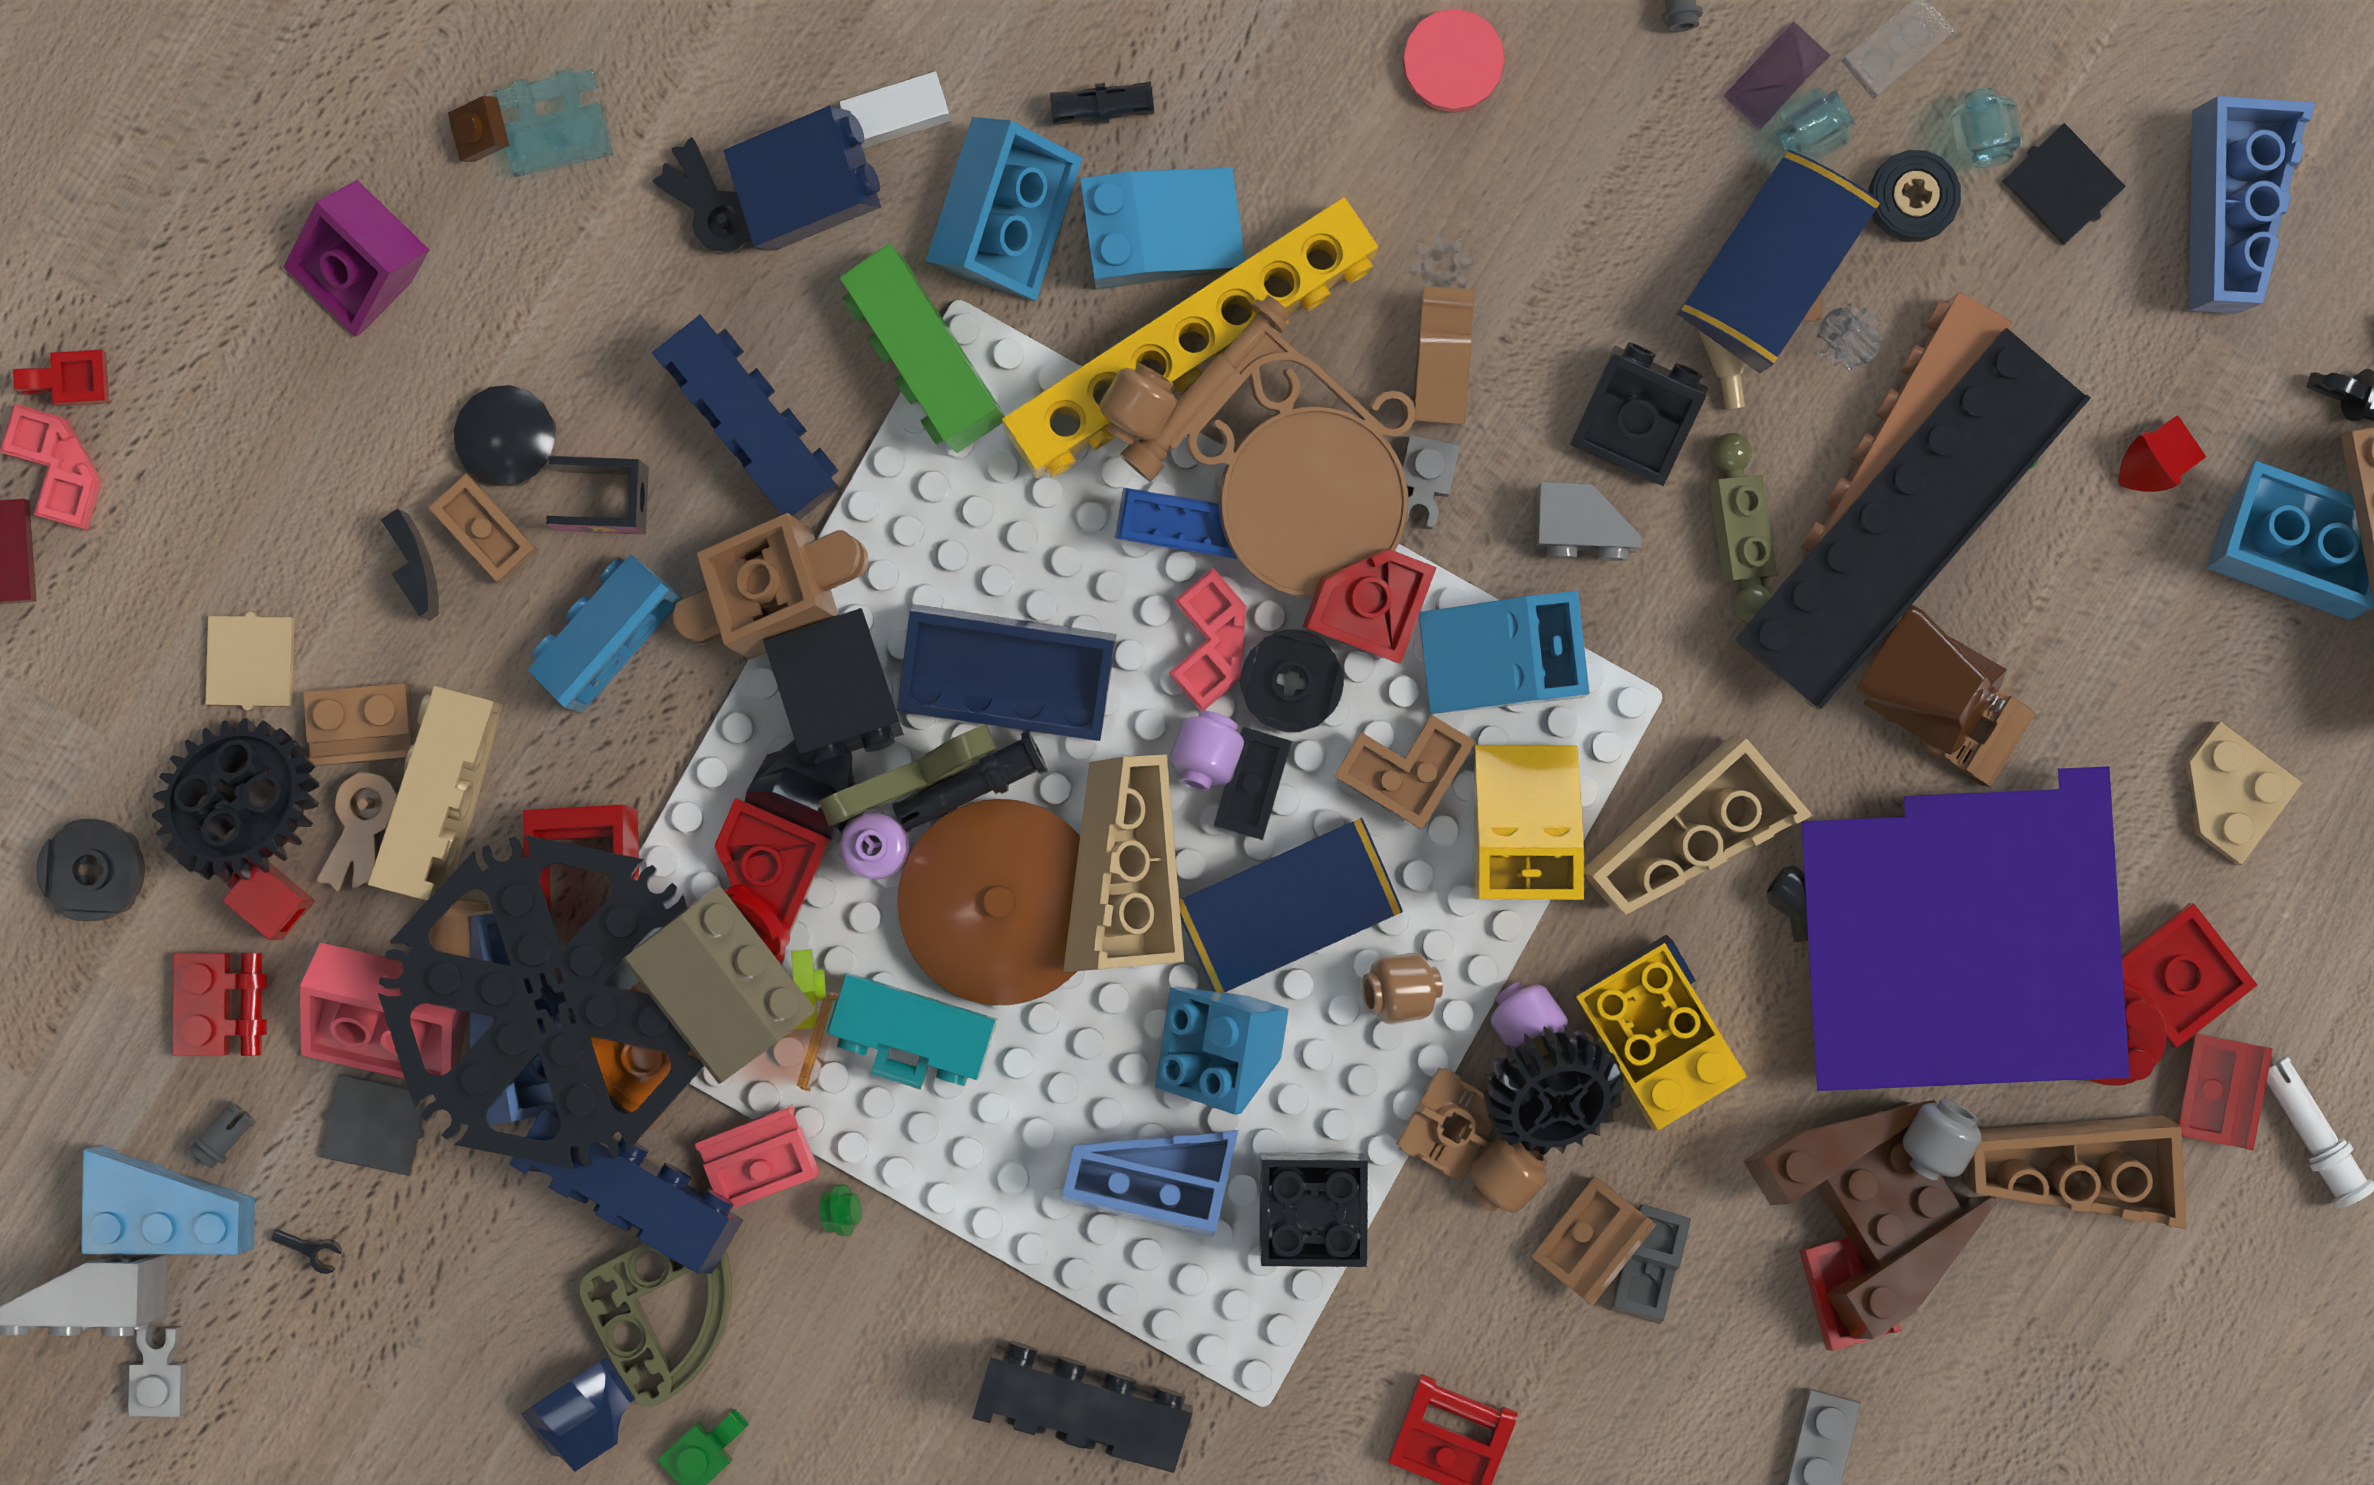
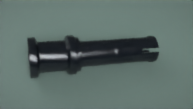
M1029 731L1021 734V740L994 753L992 752L979 760L978 764L902 801L892 803V807L897 819L902 820L901 825L904 831L908 833L912 829L992 790L995 794L999 792L1003 794L1009 791L1010 784L1035 772L1042 775L1048 772V768L1033 736Z

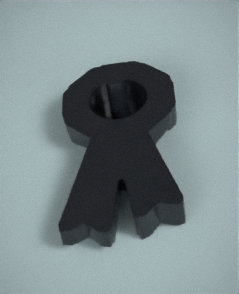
M691 137L687 140L684 147L672 148V153L686 173L687 178L682 176L669 163H664L662 175L654 178L653 183L661 191L694 210L693 232L707 249L713 253H737L751 239L737 192L717 190L699 147Z

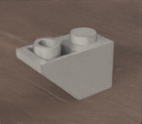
M1541 482L1537 486L1534 549H1546V557L1574 559L1577 558V550L1598 551V560L1626 561L1628 560V552L1636 553L1642 548L1641 535L1593 484Z

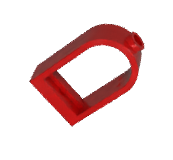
M620 804L523 810V857H529L530 855L529 843L525 835L553 841L613 837V853L639 858L638 810ZM549 865L542 871L540 882L551 913ZM639 867L632 876V879L637 881L639 878Z

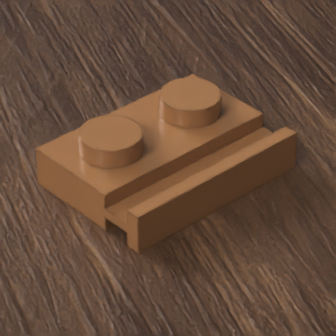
M399 683L303 692L306 737L310 752V758L308 759L315 766L406 759L412 745L413 735L409 684Z
M1594 1176L1531 1257L1593 1306L1655 1228L1656 1224Z

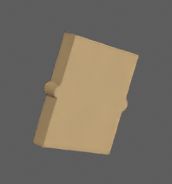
M251 611L247 612L245 616H208L205 705L242 706L246 711H253L255 706L292 707L295 618L258 617L256 613Z

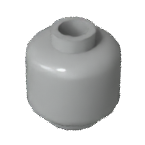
M1941 1099L1939 1104L1927 1103L1923 1105L1902 1140L1904 1149L1912 1157L1909 1165L1916 1172L1931 1180H1937L1940 1175L1948 1177L1961 1175L1982 1141L1981 1132L1976 1126L1978 1118L1968 1109L1948 1099Z

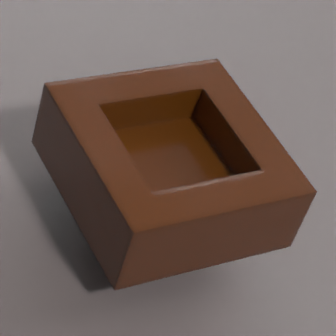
M481 96L448 112L460 161L476 162L510 146L497 97Z

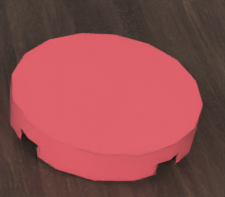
M1460 9L1437 11L1420 21L1408 37L1403 57L1405 79L1411 90H1414L1416 95L1431 108L1450 113L1471 110L1487 99L1498 86L1505 63L1502 41L1493 26L1476 13Z

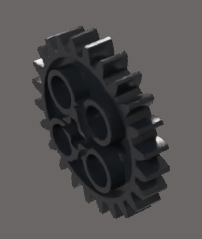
M243 718L237 730L225 720L222 721L220 735L218 736L204 728L202 730L204 743L199 746L190 740H186L185 746L189 754L185 759L175 755L170 757V760L177 769L175 773L160 774L159 778L169 786L167 790L153 794V798L165 807L152 813V818L162 825L156 832V835L167 844L164 850L176 859L181 866L191 873L193 871L197 872L206 880H210L213 875H216L224 883H229L234 871L245 881L249 880L253 865L268 873L270 871L269 857L275 855L279 859L286 861L288 858L283 846L287 842L294 845L302 844V840L295 831L297 827H312L313 822L303 814L304 810L318 807L319 802L308 792L315 790L320 785L309 774L313 771L315 765L304 755L306 750L282 728L275 730L269 723L263 720L256 727L247 718ZM247 761L246 765L241 770L237 771L239 766L243 762ZM207 794L205 800L197 805L199 800ZM275 794L274 799L264 806L268 798ZM235 828L233 834L224 840L228 832Z

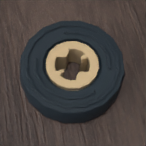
M1906 150L1891 156L1875 171L1869 185L1868 192L1881 201L1872 215L1875 223L1887 235L1901 241L1922 242L1938 236L1954 221L1961 204V185L1955 170L1943 157L1927 150ZM1913 184L1919 185V194L1927 197V202L1921 201L1916 208L1910 207V199L1902 195V189L1908 191Z

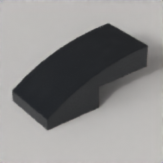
M397 508L382 518L381 521L404 554L408 563L391 574L417 614L422 618L432 620L439 615V598L433 565L427 547L411 516Z

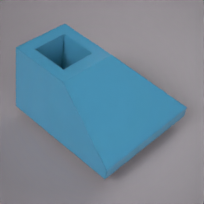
M1170 987L1155 1088L1234 1115L1241 1114L1281 1059L1289 1009L1245 995Z

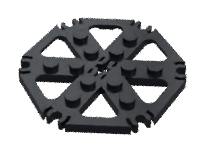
M525 835L529 843L530 855L529 857H523L524 851L521 843L516 837L509 838L513 853L509 860L504 862L495 860L490 846H483L482 856L489 868L482 871L477 863L476 852L473 851L391 939V944H403L412 949L408 955L401 950H386L385 957L400 961L403 964L404 971L397 979L380 977L379 984L389 990H401V995L385 996L380 993L378 995L414 1109L417 1111L421 1103L433 1095L436 1101L427 1105L421 1117L428 1122L435 1113L441 1110L447 1111L451 1115V1124L442 1134L445 1139L449 1140L455 1137L460 1132L462 1125L465 1124L468 1125L467 1131L462 1139L454 1145L577 1169L572 1159V1147H579L578 1155L580 1161L585 1167L592 1166V1160L589 1156V1149L592 1144L604 1142L609 1148L612 1159L619 1157L618 1143L612 1137L619 1132L625 1141L626 1152H628L705 1067L698 1058L688 1054L691 1048L649 994L603 985L623 963L622 958L638 947L653 929L662 928L688 907L683 894L679 901L670 908L666 909L663 905L670 902L676 894L677 886L673 883L664 892L655 894L648 889L650 878L657 872L653 865L646 867L640 873L638 881L632 879L636 869L645 862V859ZM551 864H562L608 875L613 882L611 896L562 948L540 882L542 871ZM470 890H480L489 897L511 966L437 951L430 943L431 929L464 893ZM556 969H560L564 983L559 984L555 972ZM541 975H545L548 986L552 988L555 994H565L566 1001L558 1005L559 1014L557 1015L561 1028L557 1029L554 1018L550 1016L546 1009L537 1010L536 1002L543 998L542 990L544 987ZM525 979H529L533 993L528 994ZM422 1004H429L498 1018L448 1073L436 1076L426 1070L410 1022L411 1014L416 1007ZM573 1009V1013L577 1022L574 1024H572L568 1010ZM541 1019L543 1021L546 1033L541 1034L537 1022ZM591 1037L662 1051L670 1058V1072L635 1111L621 1113L612 1106ZM539 1055L560 1118L561 1126L558 1134L550 1140H538L493 1130L487 1122V1111Z

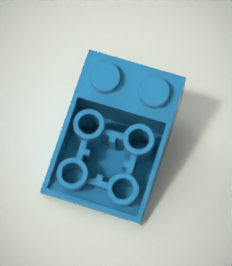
M1578 591L1524 596L1423 611L1419 614L1430 715L1584 698L1590 694Z

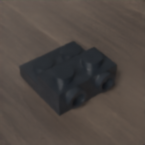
M1628 342L1625 349L1614 345L1593 390L1591 399L1571 439L1570 445L1664 486L1704 403L1708 387L1700 383L1703 376L1690 367L1675 363L1672 370H1669L1654 363L1653 360L1656 355L1643 346Z

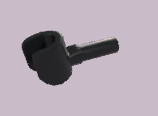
M279 1229L274 1231L271 1239L310 1257L311 1266L315 1271L322 1274L332 1273L336 1268L322 1263L318 1258V1251L327 1248L333 1252L342 1253L340 1244L331 1239L314 1243Z

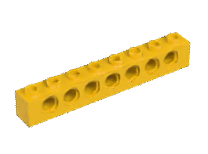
M1343 197L1002 418L1003 430L1036 479L1046 473L1051 478L1056 477L1075 464L1076 459L1073 455L1091 445L1093 450H1097L1116 437L1105 429L1110 420L1101 413L1100 407L1095 402L1093 396L1099 389L1109 387L1121 369H1135L1138 363L1144 360H1156L1165 369L1163 377L1174 384L1171 392L1176 389L1179 394H1183L1202 374V371L1218 355L1221 356L1255 318L1257 313L1253 310L1252 304L1257 299L1263 301L1269 295L1277 300L1290 314L1302 306L1307 312L1311 311L1330 298L1332 294L1329 289L1344 279H1346L1348 284H1352L1368 274L1374 268L1371 261L1375 260L1379 246L1347 199ZM1314 250L1326 251L1333 258L1334 265L1325 270L1316 269L1309 264L1307 255ZM1280 277L1290 284L1292 292L1285 297H1274L1266 291L1264 283L1270 278ZM1229 305H1240L1248 311L1250 319L1244 324L1232 325L1223 318L1222 310ZM1197 332L1206 339L1207 347L1201 352L1191 353L1181 347L1179 339L1185 333ZM1070 415L1079 422L1080 427L1075 434L1063 437L1057 435L1050 425L1056 417Z

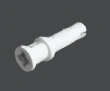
M2289 1056L2281 1057L2273 1061V1066L2269 1067L2267 1084L2311 1153L2308 1157L2310 1161L2308 1165L2313 1172L2319 1171L2334 1195L2332 1204L2336 1210L2348 1207L2364 1199L2374 1191V1181L2372 1179L2367 1180L2351 1155L2353 1147L2350 1142H2346L2344 1138H2337L2291 1064Z

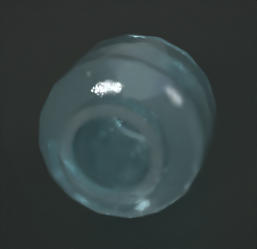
M1815 87L1781 108L1780 119L1784 127L1775 131L1786 151L1792 150L1819 162L1850 142L1851 132L1849 128L1856 124L1836 90L1828 93L1822 87Z
M1993 88L1977 89L1965 95V102L1952 112L1951 125L1958 156L1965 161H1971L1975 168L1995 167L2013 159V152L2020 148L2022 144L2023 133L2017 104L2012 98L1996 95Z

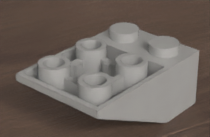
M112 1254L84 1263L0 1306V1335L29 1334V1329L46 1328V1326H49V1335L52 1336L80 1335L82 1330L96 1329L97 1327H101L102 1336L113 1337L134 1335V1330L149 1329V1322L166 1316L168 1254Z

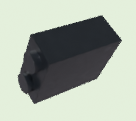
M862 608L763 640L797 749L805 767L815 764L816 768L830 767L842 762L845 759L844 754L862 748L866 752L879 751L894 744L895 737L904 735Z

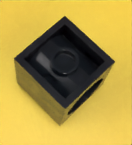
M1260 1153L1259 1258L1261 1266L1367 1267L1368 1160L1364 1154Z

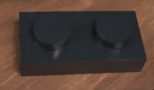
M1242 727L1240 735L1243 737L1244 746L1233 778L1225 785L1213 826L1263 841L1292 741Z

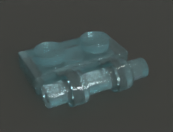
M572 68L557 71V77L531 83L528 78L512 81V87L493 91L494 97L498 98L500 110L517 107L520 120L504 123L510 145L506 147L511 173L515 178L614 155L602 104L597 102L582 106L580 92L598 89L593 69L574 73ZM558 97L563 98L565 110L538 116L536 102Z

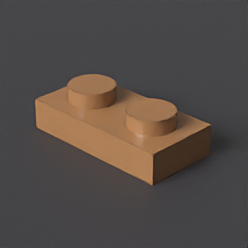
M467 473L428 507L499 584H502L538 551L533 543Z

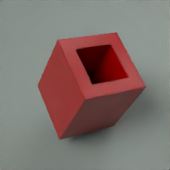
M270 862V871L268 873L253 865L250 879L246 881L235 873L227 884L231 891L222 901L268 940H283L315 902L311 896Z

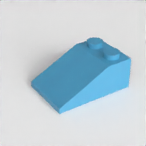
M1233 168L1129 171L1080 178L1096 290L1229 272L1246 261Z

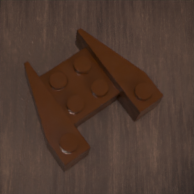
M1935 1099L1909 1103L1787 1133L1743 1161L1770 1206L1791 1204L1815 1187H1818L1845 1233L1851 1239L1866 1268L1825 1295L1853 1339H1876L1916 1312L1998 1203L1995 1197L1979 1196L1970 1197L1959 1204L1942 1175L1937 1180H1931L1916 1172L1909 1165L1912 1157L1904 1149L1903 1137L1919 1109L1927 1103H1936Z

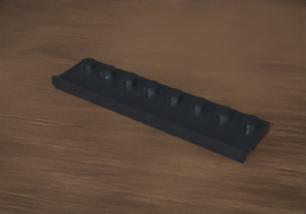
M2008 328L2002 330L1734 640L1777 678L1785 681L1800 694L1807 704L1815 707L1817 710L1822 709L2091 397L2082 393Z

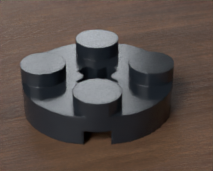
M1290 629L1264 638L1249 652L1242 667L1240 685L1247 709L1261 724L1282 733H1301L1318 727L1335 711L1343 693L1344 676L1336 654L1323 639L1310 632ZM1290 667L1300 669L1299 678L1307 681L1306 689H1297L1294 696L1285 695L1284 686L1277 683L1278 674L1287 675Z
M80 819L66 824L52 839L47 840L38 856L36 875L39 888L44 897H48L52 905L59 910L57 911L63 916L84 922L103 921L131 909L134 905L136 897L143 886L145 862L139 842L132 833L125 831L110 821ZM93 855L97 857V863L103 866V874L96 878L95 884L88 885L87 876L79 875L80 864H88L90 856Z

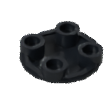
M511 385L489 387L472 396L460 410L454 427L455 450L464 468L480 481L497 486H522L528 483L532 477L536 476L549 461V456H551L555 443L556 422L548 412L545 404L530 391Z

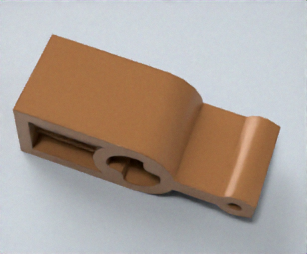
M1423 286L1413 395L1416 411L1415 421L1465 424L1475 289Z

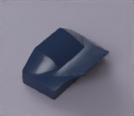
M606 1356L525 1410L521 1415L551 1456L560 1457L576 1472L618 1444V1429L621 1416L628 1405L636 1398L609 1357Z

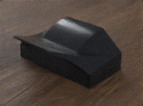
M794 739L780 751L766 755L746 791L744 802L839 842L843 830L849 824L851 818L829 826L819 801L855 785L852 753L844 754L845 759L842 762L830 767L816 768L815 764L805 767Z

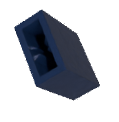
M827 106L723 150L754 247L778 250L881 208L877 192L880 191L879 179L874 168L866 161L861 146L864 143L863 129L858 119L850 111Z

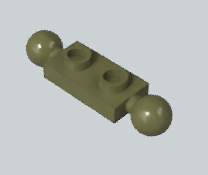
M1726 433L1716 439L1711 449V459L1716 468L1724 472L1725 478L1708 482L1722 580L1723 583L1740 581L1741 589L1735 595L1733 608L1737 617L1742 622L1748 624L1772 596L1771 592L1761 585V579L1777 576L1763 476H1745L1744 469L1749 465L1752 458L1751 445L1740 434Z

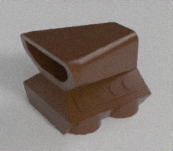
M1911 605L1860 679L1857 690L1866 698L1863 703L1864 705L1881 714L1886 720L1896 723L1924 739L1932 747L1952 755L1962 747L2001 688L2007 669L1951 638L1923 610Z

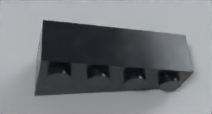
M1008 1341L1006 1348L996 1345L972 1419L990 1423L993 1413L1006 1417L1005 1422L1012 1425L1016 1431L1035 1435V1433L1044 1434L1046 1428L1057 1430L1055 1437L1065 1444L1083 1449H1095L1096 1443L1106 1445L1105 1453L1112 1457L1175 1473L1193 1414V1406L1184 1403L1185 1395L1163 1387H1156L1154 1394L1135 1388V1379L1115 1372L1107 1371L1105 1378L1085 1373L1087 1365L1071 1358L1057 1356L1056 1363L1037 1358L1038 1350L1023 1343Z

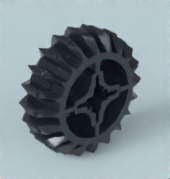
M1565 1024L1556 1033H1552V1031L1544 1026L1541 1035L1535 1038H1531L1524 1033L1523 1043L1518 1047L1507 1044V1057L1493 1059L1494 1072L1485 1075V1086L1487 1089L1483 1092L1485 1097L1484 1103L1489 1112L1488 1116L1493 1127L1497 1128L1502 1138L1509 1145L1521 1142L1527 1151L1535 1148L1542 1156L1551 1147H1555L1563 1154L1566 1146L1576 1142L1583 1147V1139L1589 1134L1600 1136V1124L1614 1122L1613 1109L1622 1106L1620 1092L1625 1089L1623 1077L1618 1069L1620 1065L1615 1055L1610 1053L1606 1043L1599 1036L1592 1037L1583 1027L1573 1033Z

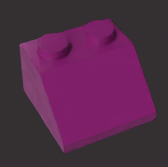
M355 180L315 203L283 268L356 337L412 283L429 249L358 180Z

